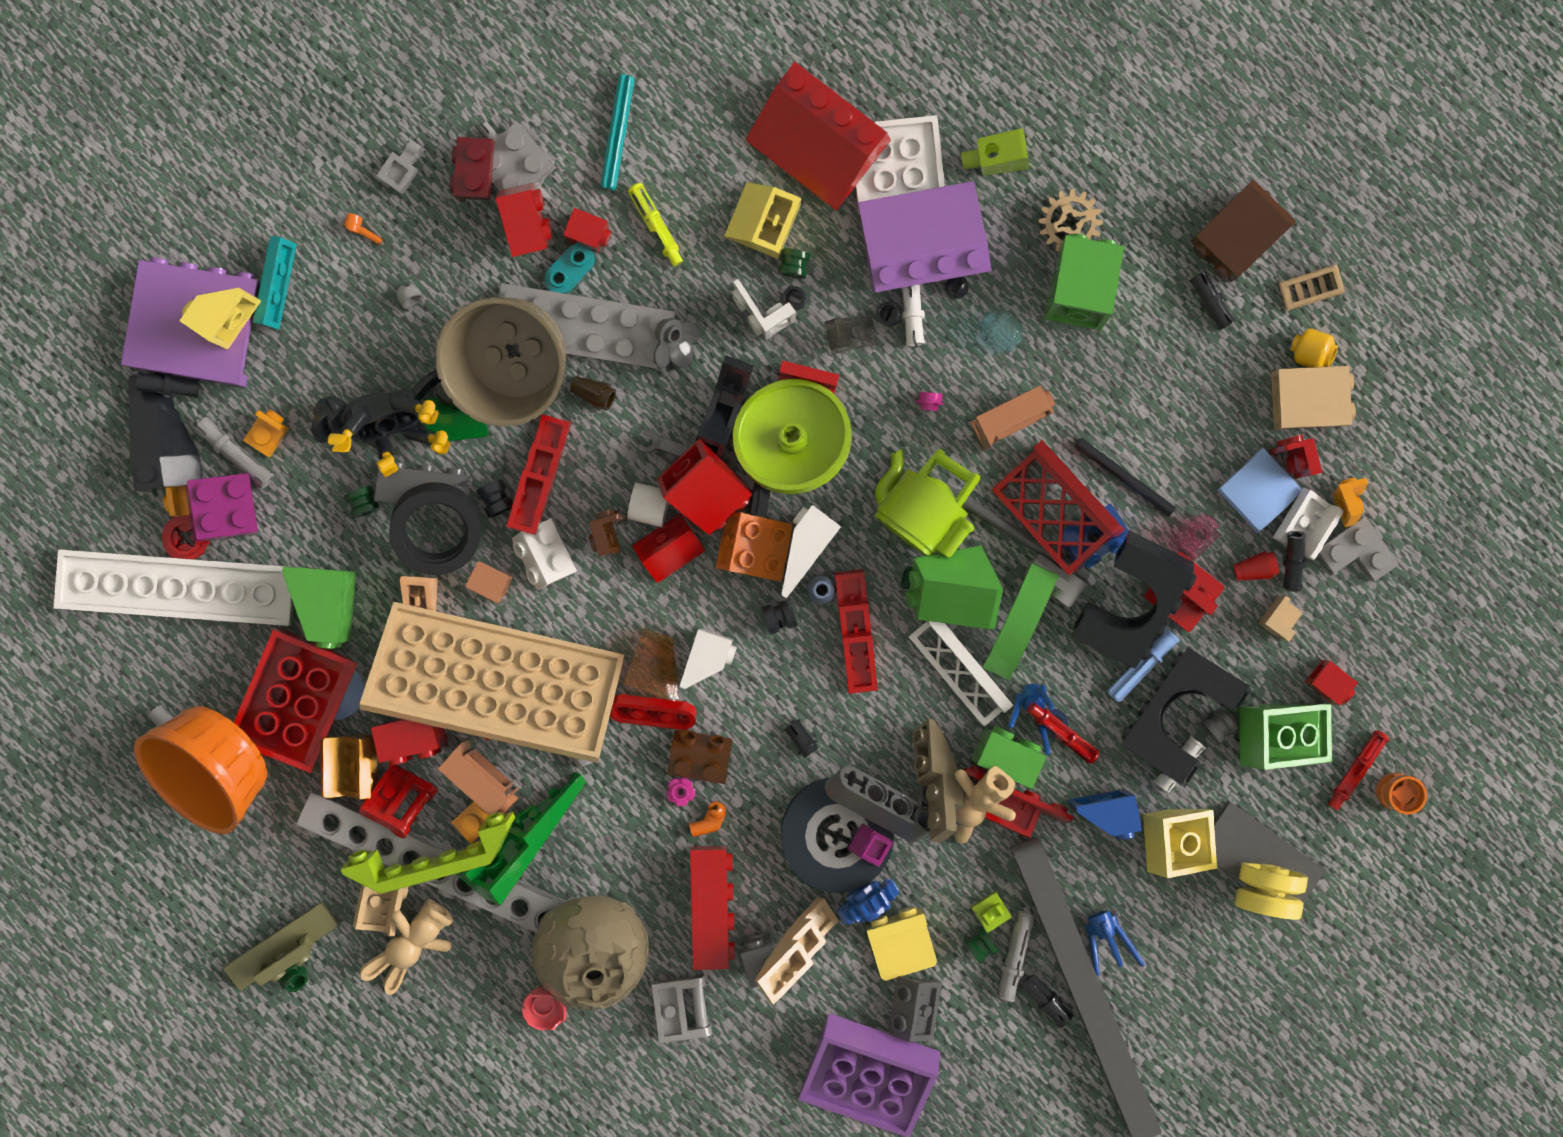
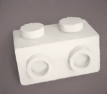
M1303 488L1273 538L1287 548L1288 532H1304L1307 534L1304 556L1314 560L1338 524L1344 510L1329 504L1311 489Z
M552 519L540 523L536 535L521 531L512 538L514 552L522 559L526 567L527 578L537 590L577 571Z

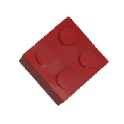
M532 182L500 190L496 196V202L512 257L547 249L548 242L552 239L551 235L553 233L549 218L543 219L541 210H544L543 206H545L541 189L535 190L534 183Z
M405 719L371 727L379 763L388 761L389 766L405 763L413 759L412 755L414 754L418 755V759L434 756L437 753H441V747L448 744L444 728Z

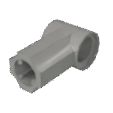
M1037 554L1032 560L1033 563L1059 574L1050 596L1053 599H1058L1060 604L1070 609L1087 584L1074 574L1069 576L1046 557ZM1030 565L1027 567L1026 571L1024 572V575H1026Z

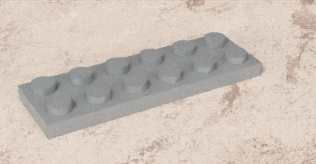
M501 283L499 297L523 299L547 312L561 331L566 354L658 369L653 356L658 344V340L655 337L656 326L663 319H675L676 314L675 311Z

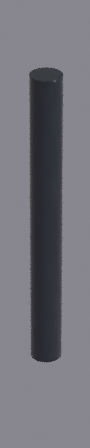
M1081 438L1075 445L1076 449L1167 516L1174 512L1176 508L1174 505L1086 440Z

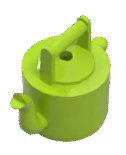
M900 449L895 454L890 453L891 467L875 488L874 496L879 507L876 509L877 512L874 514V517L924 556L941 552L947 558L951 557L968 534L974 530V525L965 519L968 513L962 508V505L978 484L980 475L977 473L973 474L945 455V451L938 449L918 473L907 469L900 478L905 464L903 450ZM937 464L966 483L957 497H955L951 488L943 481L928 476Z

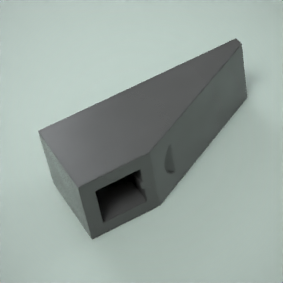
M395 462L398 471L386 478L378 468L374 501L396 504L404 493L418 485L438 482L459 487L471 482V477L465 476L464 470L446 468V473L435 472L434 466L417 465V470L405 469L406 463Z

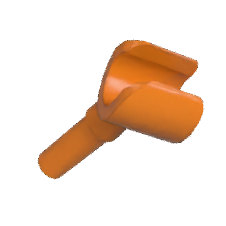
M347 213L344 225L349 232L360 234L378 245L381 244L382 238L361 227L362 217Z

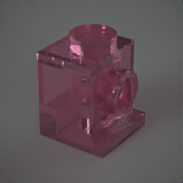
M1196 514L1171 537V540L1188 558L1197 559L1206 548L1221 536L1217 532L1219 525L1208 514L1205 517L1202 514ZM1198 529H1202L1204 531L1205 535L1202 540H1199L1196 537V531Z

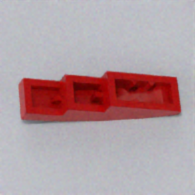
M542 414L525 469L522 470L507 527L536 535L556 477L571 422Z
M864 569L834 572L848 693L878 691Z

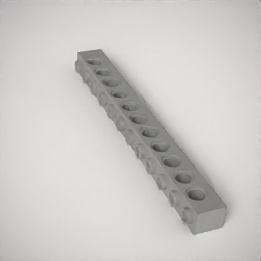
M319 789L310 793L296 824L304 828L303 832L315 838L323 836L331 840L330 844L341 850H346L347 848L354 851L365 850L366 852L378 850L382 862L385 864V869L394 864H401L402 866L411 864L407 858V853L410 850L416 851L420 857L428 856L430 859L438 857L440 853L450 849L412 831L409 832L405 839L399 838L391 830L359 814V807L337 797H321V790ZM329 814H333L338 818L339 826L337 829L331 828L328 825L327 817ZM356 826H360L365 830L366 838L364 841L358 840L354 836V828ZM382 838L389 839L392 842L393 850L391 853L382 850L380 845ZM456 874L418 884L421 886L432 885L438 888L437 892L447 898L453 899L456 896L465 900L464 904L471 909L480 911L483 908L492 912L491 916L498 921L507 923L508 920L519 925L518 929L530 935H534L537 932L542 912H549L567 902L521 880L517 881L501 906L481 897L472 888H465L461 884V879ZM517 899L526 901L528 911L525 913L518 912L514 907V901Z

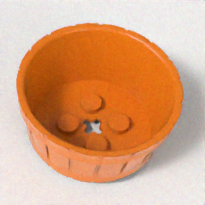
M194 706L181 711L172 719L148 730L134 744L137 764L157 794L182 817L212 833L228 834L235 830L237 825L243 820L247 809L258 792L264 787L267 779L265 761L250 738L231 720L206 707Z

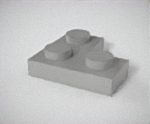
M1366 516L1361 517L1356 525L1347 527L1327 541L1318 553L1331 574L1337 573L1357 559L1372 581L1378 580L1399 565Z

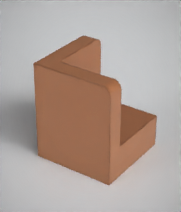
M479 561L465 587L496 603H501L514 576Z

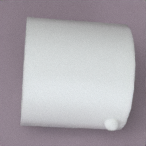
M635 483L629 503L627 519L663 527L669 503L663 498L660 488Z

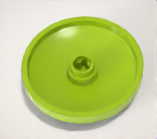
M802 379L777 381L755 392L740 409L733 428L734 450L744 472L761 487L782 494L809 492L830 481L844 465L850 452L852 441L849 417L841 401L822 385Z

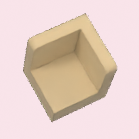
M1278 595L1258 623L1281 641L1291 640L1296 633L1292 627L1302 615V611L1289 603L1290 598L1286 595Z

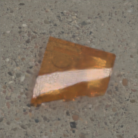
M644 628L624 684L669 700L678 701L679 693L673 638Z

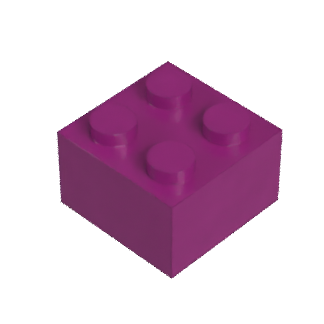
M249 473L188 480L185 483L194 543L250 536L258 532Z

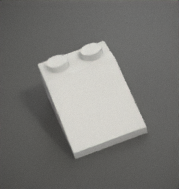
M813 505L809 510L803 507L793 520V523L797 526L793 530L781 593L785 598L789 596L841 528L840 525Z

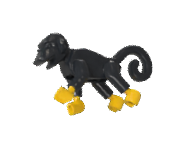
M437 370L422 377L411 391L402 389L392 393L362 395L350 401L348 405L336 396H326L320 399L313 409L314 418L310 430L318 443L324 444L328 442V444L334 445L332 452H348L351 448V438L354 437L375 448L380 459L376 464L386 478L398 471V467L394 462L393 451L388 438L389 435L402 431L406 439L431 445V449L438 454H446L449 450L451 443L447 440L448 436L445 431H437L434 435L433 431L421 428L419 423L422 421L425 424H434L439 414L435 410L436 406L433 401L426 400L422 405L421 400L427 392L436 385L435 394L439 402L444 405L455 404L445 393L440 383L441 379H439Z

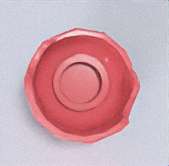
M543 986L533 989L522 1002V1016L529 1026L537 1030L553 1031L560 1023L566 1020L567 1006L553 998L552 994L546 991Z

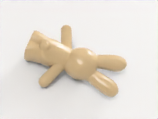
M992 766L976 785L973 784L964 770L959 769L955 772V778L965 792L963 794L965 806L955 813L956 821L959 823L957 832L954 833L956 842L960 844L968 842L974 827L983 822L987 812L1007 821L1015 819L1016 814L1012 809L998 804L1008 798L1015 788L1014 780L1003 770Z
M432 899L425 901L411 924H409L402 912L395 911L392 913L391 919L402 935L391 939L383 953L363 965L360 970L362 980L370 981L376 978L388 966L392 965L383 982L385 993L391 995L400 987L407 968L413 966L419 959L422 948L441 952L450 951L451 943L436 937L440 930L452 923V916L445 907Z

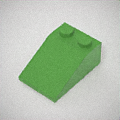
M1331 703L1270 704L1239 708L1240 766L1267 770L1332 762Z

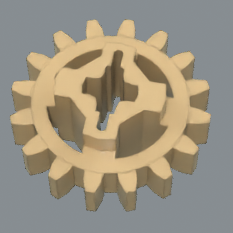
M1070 189L1069 196L1067 197L1060 191L1058 192L1059 200L1056 201L1050 197L1048 199L1051 205L1050 208H1041L1046 217L1038 219V223L1045 224V228L1040 231V235L1048 234L1049 238L1045 243L1049 245L1055 242V251L1059 252L1063 240L1059 239L1055 233L1062 231L1068 235L1074 233L1081 234L1080 230L1084 222L1090 220V226L1085 236L1090 239L1092 235L1100 236L1101 234L1095 228L1096 225L1103 224L1102 220L1096 219V215L1100 214L1102 210L1093 209L1092 206L1096 200L1093 198L1087 202L1085 200L1086 192L1084 191L1079 197L1075 196L1074 189ZM1070 202H1077L1084 206L1086 210L1082 212L1074 210ZM1059 206L1061 214L1056 222L1051 223L1052 214ZM1070 213L1071 217L1083 216V219L1078 220L1074 224V230H1071L1069 226L1057 227L1067 220L1066 214Z

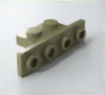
M320 902L226 964L223 970L239 990H243L255 981L260 987L268 981L274 983L292 965L298 967L306 962L311 956L310 953L314 942L335 929L338 922L324 903Z

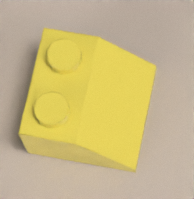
M241 288L197 295L194 300H190L182 310L183 316L179 321L208 341L229 349L261 300Z
M1167 809L1143 814L1147 872L1171 878L1217 869L1213 810Z

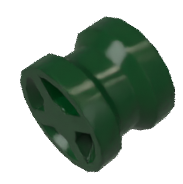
M783 248L781 254L783 263L779 265L778 273L788 277L806 279L807 271L805 266L810 261L811 254L797 249Z
M372 486L360 488L344 495L345 502L351 506L350 514L352 519L368 515L380 509L379 504L373 499L374 491Z
M983 927L977 929V934L973 937L967 936L963 939L979 964H982L985 961V957L989 954L999 952Z

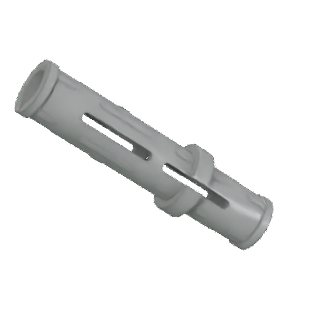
M208 417L202 419L197 424L198 427H195L194 431L206 439L213 446V450L217 454L221 453L244 474L249 473V477L261 489L267 487L271 482L270 478L273 479L275 477L273 473L233 440L234 437L230 433L226 434Z
M1017 910L1007 957L1000 969L1002 975L996 997L1009 1002L1015 1001L1019 979L1024 974L1022 969L1023 961L1036 916L1032 913Z

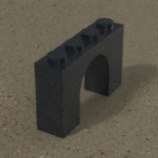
M1129 531L1115 554L1114 567L1150 586L1156 596L1155 604L1149 611L1140 616L1126 618L1114 615L1087 601L1073 625L1072 638L1136 669L1141 660L1145 661L1150 655L1153 647L1151 645L1155 637L1160 638L1167 626V622H1165L1169 614L1174 615L1177 612L1182 601L1180 598L1184 590L1189 591L1192 588L1196 575L1194 574L1193 561Z
M1189 647L1184 653L1179 652L1174 658L1171 665L1174 667L1168 677L1163 676L1155 687L1156 695L1151 701L1147 700L1142 705L1138 713L1141 717L1135 725L1131 724L1125 730L1122 736L1124 742L1121 744L1129 752L1184 788H1186L1201 766V762L1167 738L1163 721L1170 704L1184 695L1198 694L1211 699L1235 715L1252 691L1248 684Z

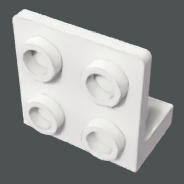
M739 279L733 281L734 291L731 292L732 298L741 312L747 310L749 313L748 323L757 337L762 334L765 340L795 322L796 312L790 303L784 306L781 303L774 305L766 311L767 316L763 318Z

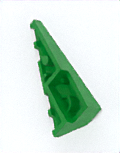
M574 772L571 774L572 779L559 790L554 787L548 791L549 797L537 806L531 804L518 813L491 864L456 873V875L481 897L501 906L585 785L586 781L582 774Z

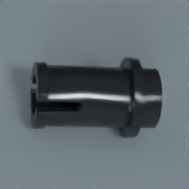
M800 719L784 729L799 749L798 755L802 754L806 758L819 749L816 745L818 741H813Z

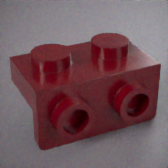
M457 137V146L452 148V162L455 164V172L450 177L449 188L450 192L453 193V196L459 202H465L466 199L490 200L495 146L493 139Z

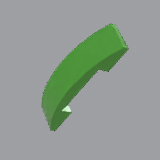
M1033 562L1031 563L1019 588L1017 597L982 668L1010 680L1042 616L1059 574Z

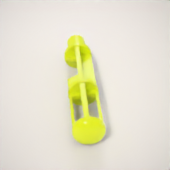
M642 183L632 185L628 189V194L650 232H657L664 244L663 256L669 258L673 267L681 264L683 259L678 252L679 247L645 190ZM641 189H643L651 205L653 206V211H651L642 193L640 192ZM633 194L636 195L638 201L646 213L645 216L642 214L640 208L632 196Z

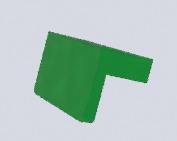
M437 397L424 399V401H433L436 406L435 410L439 413L434 424H425L426 429L433 431L434 435L437 431H445L448 436L447 440L450 442L487 437L489 435L487 424L469 417V414L466 415L456 405H444L439 402Z

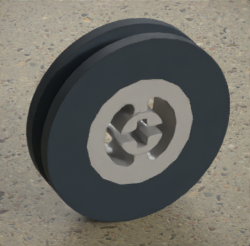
M823 778L802 788L788 804L781 824L783 851L792 870L810 886L827 892L853 891L870 883L881 873L890 858L893 844L880 867L858 857L850 850L842 854H835L836 850L845 848L848 842L840 837L833 841L832 835L829 832L823 831L827 846L821 848L816 841L817 827L821 821L830 815L838 814V819L831 820L826 824L827 829L837 831L838 828H841L842 834L848 838H851V832L847 826L849 821H854L857 829L862 824H865L893 841L894 833L830 799L825 790V783L829 778Z

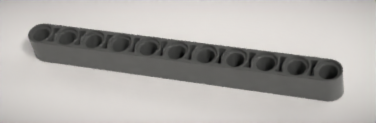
M1036 836L1010 847L1034 908L1038 911L1037 915L1046 937L1049 938V944L1058 965H1060L1059 968L1069 992H1071L1080 1018L1083 1019L1082 1023L1092 1046H1094L1093 1049L1103 1073L1106 1074L1105 1078L1114 1099L1117 1100L1116 1104L1126 1128L1128 1127L1127 1130L1130 1137H1154L1161 1134L1162 1131L1039 838Z

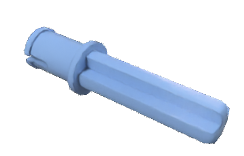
M1165 628L1162 636L1151 644L1153 647L1148 658L1145 661L1141 660L1136 669L1130 666L1108 689V694L1115 701L1121 702L1158 662L1160 664L1163 662L1162 658L1180 640L1170 630Z

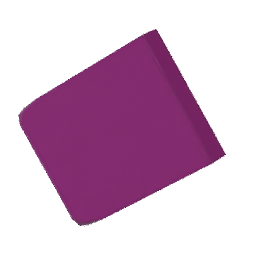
M862 824L848 849L858 857L880 867L894 841L869 826Z

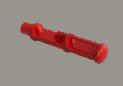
M1034 702L1027 707L1026 711L1034 717L1038 725L1044 724L1053 731L1055 737L1063 745L1068 746L1083 758L1086 763L1091 764L1098 759L1099 750L1051 714L1048 709H1042Z
M1379 730L1373 731V735L1358 757L1355 758L1354 763L1338 786L1334 788V795L1328 802V805L1336 811L1339 810L1343 802L1349 801L1359 782L1368 769L1372 767V763L1383 747L1389 742V737L1384 732Z

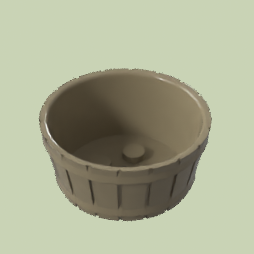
M490 297L472 302L454 313L451 319L446 322L439 335L441 337L438 338L435 357H437L436 370L439 379H441L440 383L448 397L453 400L452 402L466 415L469 414V417L479 422L490 423V425L499 427L527 423L545 412L548 406L550 407L562 386L566 361L563 336L550 315L529 301L518 298ZM518 343L520 345L518 350L522 353L521 356L509 357V350L506 348V345L512 346Z

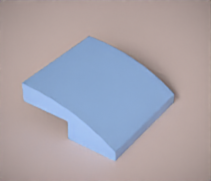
M1261 448L1239 470L1234 472L1217 491L1258 533L1276 518L1300 494L1302 489L1264 448Z

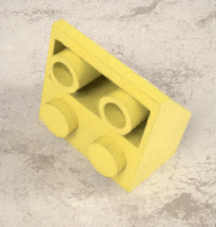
M746 182L724 237L779 259L801 206V198L772 186Z

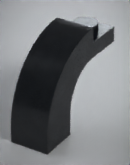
M727 355L722 363L712 400L696 438V441L700 438L721 460L733 432L735 420L742 407L754 365Z

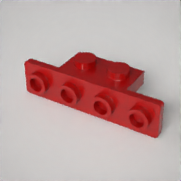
M971 766L970 769H962L967 773L971 781L978 783L987 773V771L976 766ZM1014 789L1008 798L998 804L1012 809L1016 814L1015 819L1007 821L988 812L984 819L1021 836L1030 838L1040 813L1063 823L1072 822L1074 816L1067 813L1068 808L1058 803L1052 802L1051 805L1040 801L1041 796L1034 792L1025 790L1022 793Z

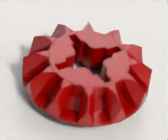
M189 515L173 517L167 522L162 532V543L164 549L171 557L195 560L205 554L210 541L194 543L195 545L189 543L180 545L183 537L178 529L186 533L192 531Z

